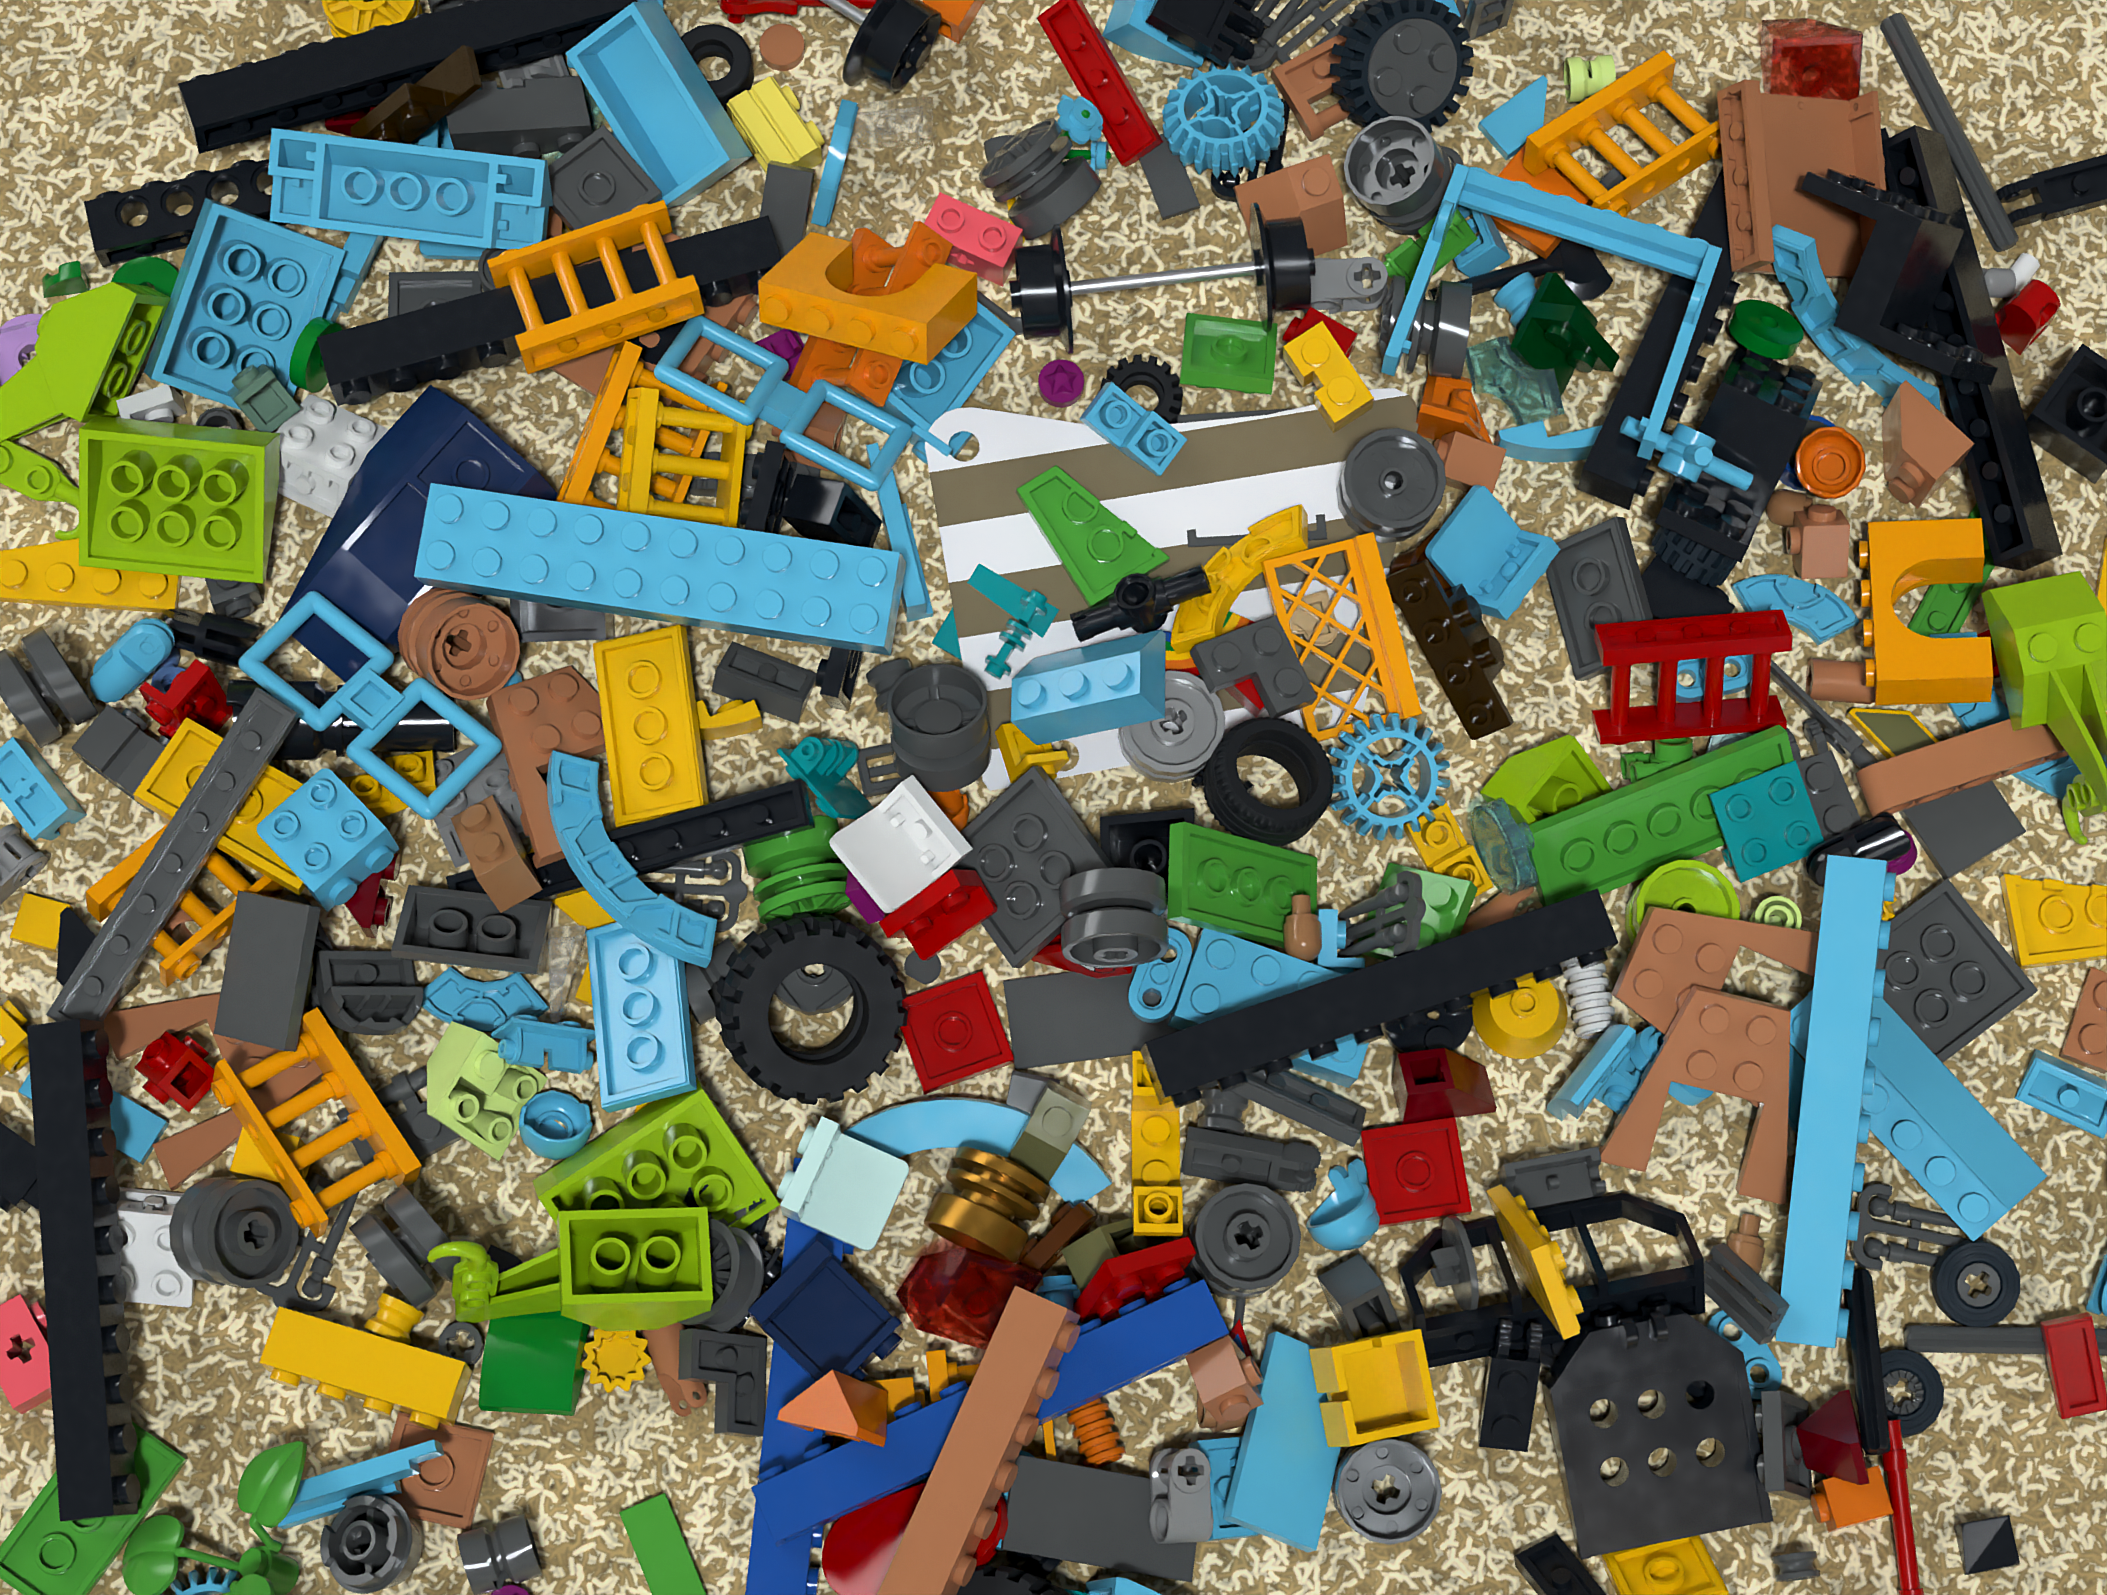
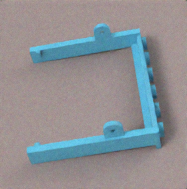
M1456 163L1385 352L1381 373L1395 376L1402 354H1408L1412 342L1408 341L1458 205L1696 281L1650 418L1642 417L1638 428L1645 431L1637 456L1651 460L1722 248L1710 245L1707 241L1700 238H1688L1666 231L1663 227L1656 224H1644L1623 217L1612 210H1601L1579 203L1569 196H1557L1535 189L1522 181H1510L1489 174L1484 169L1467 167Z

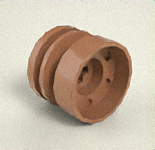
M443 588L430 589L414 599L403 614L398 630L399 652L407 667L450 697L471 701L487 698L503 688L515 672L520 655L519 634L511 619L495 606L481 600L470 592ZM449 634L454 635L451 642L446 640Z

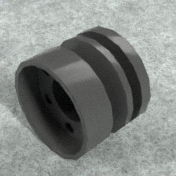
M1388 116L1373 121L1356 135L1347 149L1344 172L1346 183L1383 227L1396 234L1416 235L1419 234V229L1437 216L1456 165L1423 124L1409 117Z
M1054 118L1041 121L1015 135L996 152L979 174V180L986 188L997 186L993 191V198L997 202H1005L1019 196L1008 211V217L1015 226L1023 229V236L1026 240L1040 237L1051 231L1055 224L1060 225L1086 204L1102 184L1100 177L1083 156H1076L1063 163L1061 162L1073 144L1068 136L1057 138L1062 130Z
M1392 276L1390 288L1382 302L1378 332V345L1382 358L1381 369L1385 352L1406 299L1405 276ZM1441 280L1434 300H1427L1424 295L1408 341H1411L1412 344L1409 353H1405V373L1412 374L1419 354L1428 355L1430 376L1461 379L1470 327L1472 284Z
M1392 1437L1345 1449L1337 1461L1331 1493L1334 1507L1348 1526L1369 1541L1392 1545L1411 1541L1428 1529L1439 1511L1442 1489L1438 1471L1427 1454L1401 1438ZM1386 1474L1391 1475L1389 1483L1396 1488L1393 1496L1384 1495L1381 1501L1376 1500L1378 1492L1371 1488L1374 1479L1383 1481Z

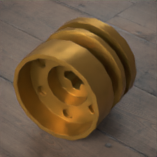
M966 1146L959 1147L954 1160L964 1170L949 1168L946 1179L962 1191V1193L958 1196L937 1192L924 1219V1225L947 1241L987 1260L1008 1267H1015L1028 1240V1234L1012 1221L1014 1217L1037 1221L1040 1210L1029 1201L1046 1203L1050 1194V1188L1031 1175L1027 1169L1010 1159L995 1153L983 1152Z

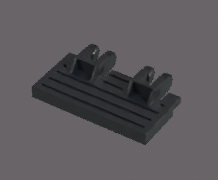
M1155 0L1145 21L1223 67L1227 64L1231 55L1243 61L1252 59L1255 45L1239 33L1255 39L1262 37L1265 30V23L1262 19L1249 12L1256 0Z

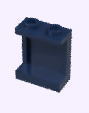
M818 1239L748 1309L750 1318L815 1382L832 1369L863 1382L868 1376L863 1369L876 1356L882 1361L886 1359L903 1340L898 1335L903 1329L902 1322L896 1316L893 1317L832 1258V1253Z

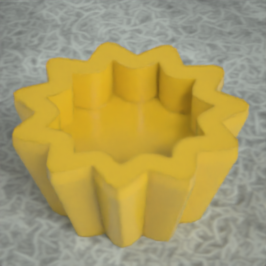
M595 1329L594 1341L585 1343L584 1350L588 1356L581 1363L584 1369L591 1371L590 1384L602 1383L607 1393H611L617 1386L628 1392L632 1381L645 1380L643 1367L652 1361L651 1357L644 1353L648 1340L636 1338V1330L604 1331Z

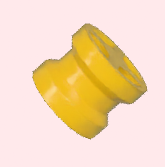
M381 1293L377 1300L379 1307L374 1317L367 1319L363 1328L373 1335L410 1345L411 1338L409 1334L414 1325L422 1322L425 1314L397 1298Z

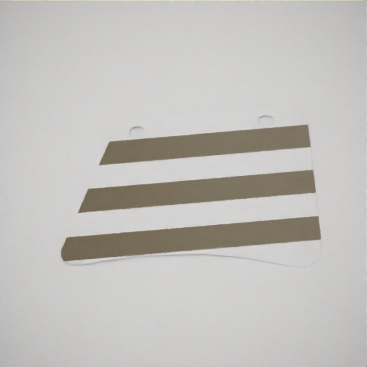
M1395 388L1371 389L1369 391L1374 397L1372 409L1335 433L1332 432L1314 404L1269 415L1170 424L1187 438V441L1161 476H1156L1133 461L1084 423L974 407L956 408L945 412L935 420L929 432L948 445L950 438L955 433L961 431L972 433L979 442L977 456L967 462L958 461L950 454L946 457L927 442H925V451L963 668L979 678L987 693L992 755L990 764L983 773L982 779L989 791L1008 788L1014 784L1010 783L995 735V731L1002 724L1012 723V679L1034 658L1143 634L1137 633L1131 627L1122 631L1117 627L1084 642L1078 640L1070 614L1081 610L1084 611L1089 609V607L1016 494L1017 488L1057 465L1099 499V503L1121 521H1126L1138 531L1137 534L1170 557L1168 563L1147 575L1151 579L1159 576L1163 579L1172 577L1200 564L1204 567L1223 546L1227 549L1233 546L1188 547L1187 530L1196 529L1197 537L1248 535L1250 533L1248 531L1250 526L1275 513L1300 504L1303 505L1308 514V531H1316V515L1325 514L1327 540L1308 541V549L1306 550L1352 539L1360 535L1348 526L1338 507L1336 488L1341 470L1348 455L1358 442L1377 430L1400 428L1417 433L1419 424L1415 422L1418 408L1412 397ZM1385 481L1386 486L1393 489V483ZM1376 541L1387 579L1390 575V567L1394 559L1396 542L1380 543ZM1339 552L1326 556L1317 572L1340 585L1348 572L1344 553ZM1317 558L1302 563L1312 568ZM978 564L985 566L1028 592L1035 590L1048 599L1047 603L1059 609L1043 638L1028 628L1033 633L1032 639L1028 640L1023 636L1021 637L1020 641L1026 645V649L1024 652L1016 648L1006 662V665L1012 669L1010 676L1003 674L1000 680L984 671L987 666L985 658L987 655L996 658L1005 642L999 639L1001 631L1011 635L1014 632L1006 627L1007 621L1011 619L1019 623V620L967 583ZM1292 565L1275 569L1279 587L1296 596L1307 574ZM1263 572L1243 589L1232 604L1230 612L1254 622L1274 616ZM1313 578L1304 596L1327 590L1331 601L1336 592ZM1350 580L1346 589L1354 593L1352 583ZM1341 596L1333 610L1336 620L1350 630H1353L1360 617L1358 605ZM1283 599L1284 605L1288 602L1285 599ZM1180 604L1173 606L1174 611L1168 613L1165 623L1158 630L1172 633L1175 616ZM1362 626L1358 634L1366 639L1365 631ZM1338 631L1334 642L1325 649L1320 650L1336 659L1348 637ZM1354 641L1342 663L1364 676L1372 663L1370 650ZM1295 644L1299 658L1303 648ZM1310 652L1302 664L1309 681L1319 688L1332 666ZM1337 670L1326 692L1348 704L1360 682ZM1367 686L1354 709L1363 713L1369 689ZM1225 689L1215 692L1220 698L1225 715L1223 737L1236 725L1255 718ZM1325 700L1332 709V719L1326 727L1318 729V731L1335 728L1344 711ZM1265 709L1258 717L1264 718L1270 716L1267 710ZM1300 709L1278 717V719L1282 718L1286 722L1291 721L1292 724L1299 725L1301 729L1304 728ZM1349 715L1344 725L1352 723L1357 718ZM1173 722L1164 723L1161 727L1165 732L1171 729L1173 735L1179 734V728ZM1119 728L1064 739L1077 747L1079 760L1073 769L1058 771L1055 779L1129 766L1130 764L1123 756L1119 743Z

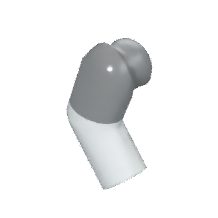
M2022 253L2010 269L1982 268L1989 296L1991 298H2012L2015 294H2018L2039 269L2040 264L2038 260L2030 254Z

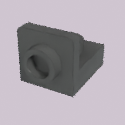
M205 578L212 606L218 615L233 619L244 618L255 611L254 606L264 603L257 583Z

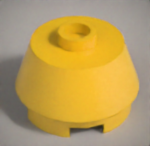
M1533 977L1517 983L1519 990L1507 996L1492 1000L1490 993L1475 997L1473 1000L1474 1006H1472L1473 1022L1484 1043L1498 1054L1513 1059L1534 1058L1554 1047L1564 1033L1568 1014L1564 995L1554 980L1536 984Z

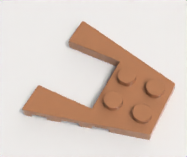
M571 666L501 688L488 696L486 700L495 736L502 742L500 753H505L510 770L508 775L512 792L517 793L522 810L520 816L525 836L530 837L534 850L532 859L536 868L566 858L552 825L547 785L540 775L548 772V763L552 751L583 759L606 752L599 694Z
M1649 906L1611 995L1665 1036L1694 985L1721 991L1740 946L1811 977H1815L1819 932ZM1746 1099L1758 1110L1760 1102Z
M1694 985L1663 1038L1664 1042L1652 1063H1648L1640 1077L1641 1082L1628 1105H1624L1615 1120V1127L1604 1146H1600L1601 1162L1646 1172L1672 1081L1760 1102L1735 1189L1739 1195L1785 1205L1787 1188L1790 1010L1784 1006Z
M220 993L109 1012L103 1021L105 1032L119 1061L144 1051L150 1043L159 1039L165 1031L176 1037L206 1023L209 1024L222 1058H225L235 1075L280 1051L214 1034ZM306 1007L303 1008L302 1015L308 1012ZM304 1059L250 1089L247 1093L262 1115L304 1092L319 1081L324 1074L314 1060L309 1062ZM233 1110L152 1144L172 1191L182 1186L183 1182L203 1167L208 1166L239 1140L243 1125Z

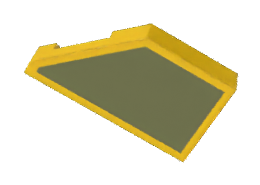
M1853 708L1846 715L1851 723L1887 759L1939 742L1910 711Z

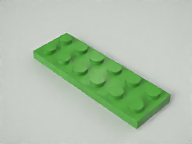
M1776 725L1520 828L1540 903L1545 907L1598 889L1600 895L1649 876L1660 866L1676 860H1688L1725 845L1726 843L1708 794L1793 761L1787 731L1782 726Z

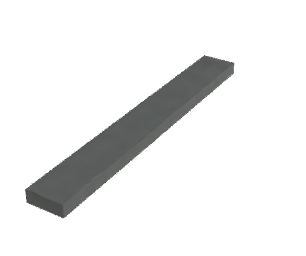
M258 687L255 689L46 1013L48 1017L56 1022L78 1018L99 1022L104 1021L301 714Z

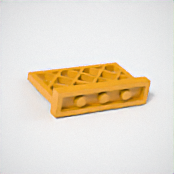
M1374 532L1261 562L1274 615L1277 616L1297 657L1295 644L1303 648L1298 658L1301 665L1309 652L1332 665L1320 688L1311 683L1318 698L1312 705L1300 709L1307 733H1311V736L1318 740L1317 742L1336 738L1341 731L1349 734L1355 733L1352 723L1344 725L1349 715L1362 720L1370 729V717L1354 709L1366 686L1382 695L1386 714L1381 715L1384 725L1390 712L1398 713L1401 721L1406 720L1408 717L1414 718L1422 714ZM1343 552L1348 572L1339 585L1317 571L1326 556ZM1317 558L1312 568L1302 563ZM1292 565L1307 574L1296 596L1279 587L1275 572L1276 568ZM1313 578L1336 592L1324 614L1301 600ZM1350 580L1352 583L1354 593L1346 589ZM1341 596L1358 605L1360 617L1353 630L1330 618ZM1283 599L1291 603L1287 612L1284 606ZM1297 607L1320 620L1308 642L1291 632L1289 620ZM1325 624L1348 637L1336 659L1313 646ZM1362 626L1365 631L1366 639L1358 634ZM1354 641L1370 650L1372 663L1364 676L1342 663ZM1337 670L1360 682L1348 704L1326 692ZM1374 671L1377 676L1378 684L1370 680ZM1323 698L1344 712L1335 728L1318 732L1313 712L1320 699Z

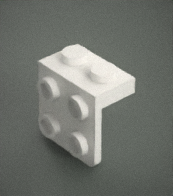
M913 775L902 781L877 807L835 833L829 841L832 850L885 913H892L913 899L923 889L953 869L973 850Z

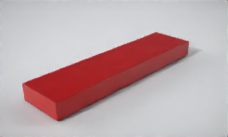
M1059 0L1039 15L1037 19L1081 96L1092 101L1093 105L1099 110L1103 118L1102 132L1120 164L1125 167L1132 165L1139 158L1163 142L1161 136L1082 0Z

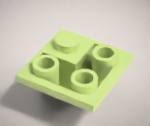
M451 1021L427 1061V1114L488 1156L500 1161L519 1129L521 1108L535 1094L541 1092L548 1078L533 1067L507 1064L505 1059L498 1056L499 1043L481 1031Z

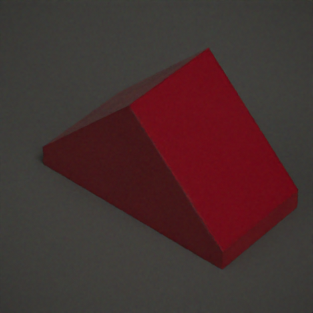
M1850 1390L1839 1391L1796 1427L1804 1462L1807 1469L1857 1485L1869 1484L1860 1429Z

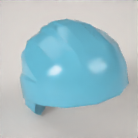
M1357 1158L1348 1165V1172L1344 1167L1338 1165L1330 1169L1328 1177L1336 1190L1313 1212L1306 1223V1228L1314 1241L1329 1250L1346 1251L1360 1248L1379 1229L1380 1218L1376 1209V1201L1366 1184L1367 1170L1364 1163Z

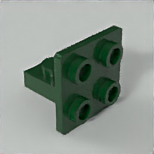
M1547 272L1511 343L1510 348L1550 394L1555 396L1563 395L1575 369L1587 373L1592 370L1612 372L1620 357L1595 329L1598 323L1597 318L1556 272Z

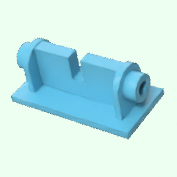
M516 1015L509 1018L508 1022L491 1033V1038L502 1039L498 1046V1056L505 1059L507 1064L541 1068L544 1066V1052H548V1070L581 1074L583 1070H590L593 1065V1053L587 1051V1044L595 1039V1030L581 1028V1024L577 1022L563 1021L550 1024L538 1022V1018L532 1015Z

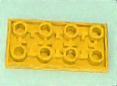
M1502 1184L1486 1190L1518 1276L1564 1340L1579 1334L1581 1328L1576 1315L1584 1311L1572 1284L1568 1285L1562 1272L1563 1269L1567 1268V1265L1556 1240H1551L1545 1226L1539 1224L1532 1209L1528 1210L1522 1195L1513 1197Z

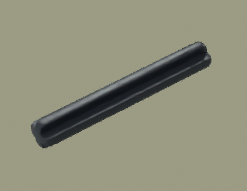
M1867 1269L1854 1270L1852 1290H1845L1847 1309H1850L1849 1328L1861 1444L1866 1455L1874 1456L1888 1453L1891 1447L1873 1280Z

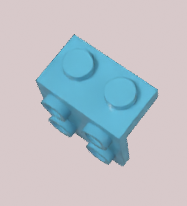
M1474 485L1427 545L1425 554L1452 588L1463 584L1468 595L1473 596L1477 600L1482 614L1507 621L1511 614L1519 608L1524 597L1539 577L1546 572L1549 564L1561 549L1551 537L1521 530L1487 487Z
M327 768L319 770L257 825V833L261 839L305 884L315 900L327 912L335 905H342L351 899L357 891V886L372 873H378L385 869L391 863L394 854L400 849L380 820Z

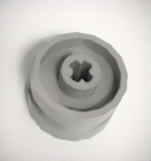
M1172 670L1165 671V718L1120 727L1118 729V739L1123 756L1136 772L1152 781L1176 783L1192 779L1201 770L1205 769L1204 766L1223 739L1225 715L1220 698L1215 692L1210 694L1204 681L1191 673ZM1173 722L1178 726L1179 734L1173 735L1171 729L1165 732L1161 727L1164 723Z

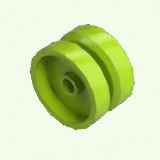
M1676 860L1658 867L1633 890L1625 908V929L1632 945L1649 906L1674 910L1682 908L1687 912L1740 920V902L1732 883L1717 868L1699 860Z

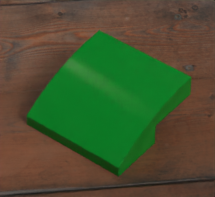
M561 1311L491 1319L485 1342L480 1377L479 1407L481 1411L574 1416L585 1376L580 1361L590 1325L561 1316Z

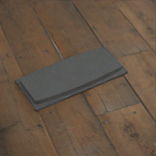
M1173 958V959H1165V960H1162V961H1163V962H1166V963H1170V962H1173L1176 958ZM1138 965L1133 966L1131 974L1100 979L1076 972H1067L1003 981L1015 1070L1132 1055V1051H1140L1145 1042L1180 1030L1168 1026L1172 1013L1163 1021L1147 1023L1136 1018L1131 1012L1128 1005V992ZM1154 992L1146 993L1142 998L1143 1002L1149 1007H1155L1161 1002L1159 995Z
M1018 1455L1015 1462L1018 1465V1473L1008 1492V1529L1004 1540H1002L1001 1550L1192 1582L1197 1542L1156 1543L1152 1537L1149 1523L1151 1509L1149 1478Z

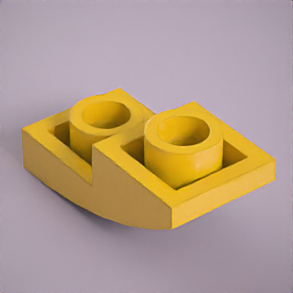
M703 700L696 702L701 740L730 738L763 728L761 715L755 700L744 703L743 700L731 701L717 709L718 714L713 716L709 715Z
M432 750L385 758L386 764L427 797L437 788ZM369 774L341 778L342 782L377 818L409 807Z
M1447 802L1443 806L1435 805L1429 808L1435 815V819L1432 822L1428 821L1423 815L1417 817L1421 826L1420 832H1413L1408 822L1404 823V830L1428 872L1471 881L1478 888L1475 897L1494 887L1474 846L1467 844Z

